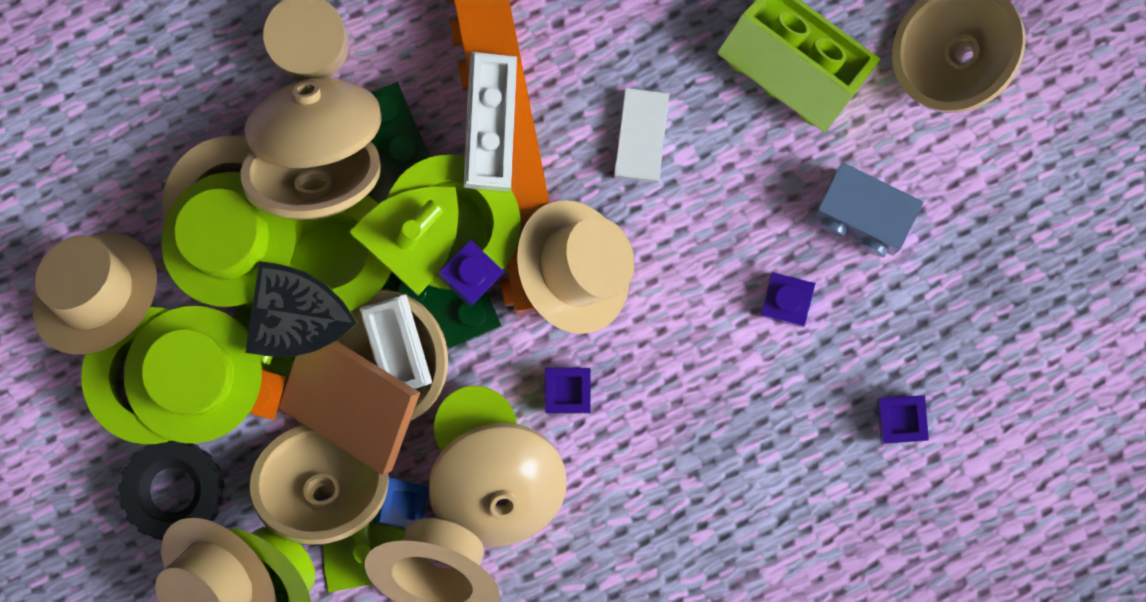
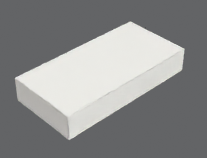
M625 89L614 178L659 183L670 93Z
M407 295L359 308L376 365L414 389L431 384V376Z

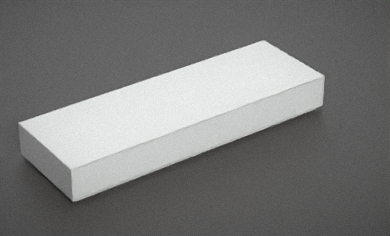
M472 52L470 55L463 188L509 192L511 189L517 56Z

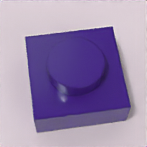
M470 240L437 276L471 308L502 276L504 271Z
M772 272L760 317L804 328L816 283Z
M545 368V414H591V368Z
M925 395L877 399L881 444L929 441Z

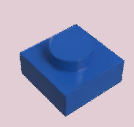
M389 477L385 501L373 518V524L405 531L408 524L424 518L429 487Z

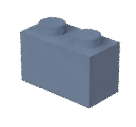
M841 162L813 216L822 220L820 227L831 234L844 237L848 233L863 240L860 246L866 251L880 257H885L886 253L894 256L901 250L924 202Z

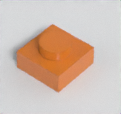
M262 368L260 391L250 414L274 421L288 376Z

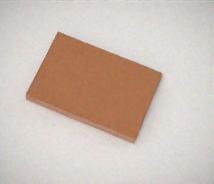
M336 341L315 352L295 357L279 409L378 473L385 475L393 470L420 392Z

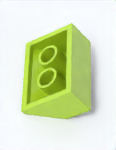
M756 0L742 14L717 52L718 55L728 62L731 68L747 75L762 86L769 96L781 100L796 111L803 121L809 125L816 126L824 133H826L881 60L801 0Z

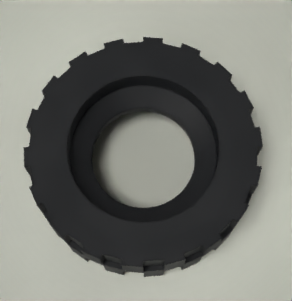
M172 440L159 444H148L143 447L141 452L134 453L130 458L131 461L128 466L123 468L121 473L123 475L122 481L118 486V492L121 493L120 506L121 509L125 510L127 514L126 519L129 523L134 524L140 533L152 536L153 539L163 540L167 529L179 520L200 518L214 521L219 514L217 511L220 505H223L224 497H222L225 483L224 479L221 478V469L218 463H215L212 459L213 456L193 443H181ZM171 467L180 468L187 472L192 478L195 488L191 503L185 509L176 513L160 510L153 503L150 495V486L153 478L160 471Z

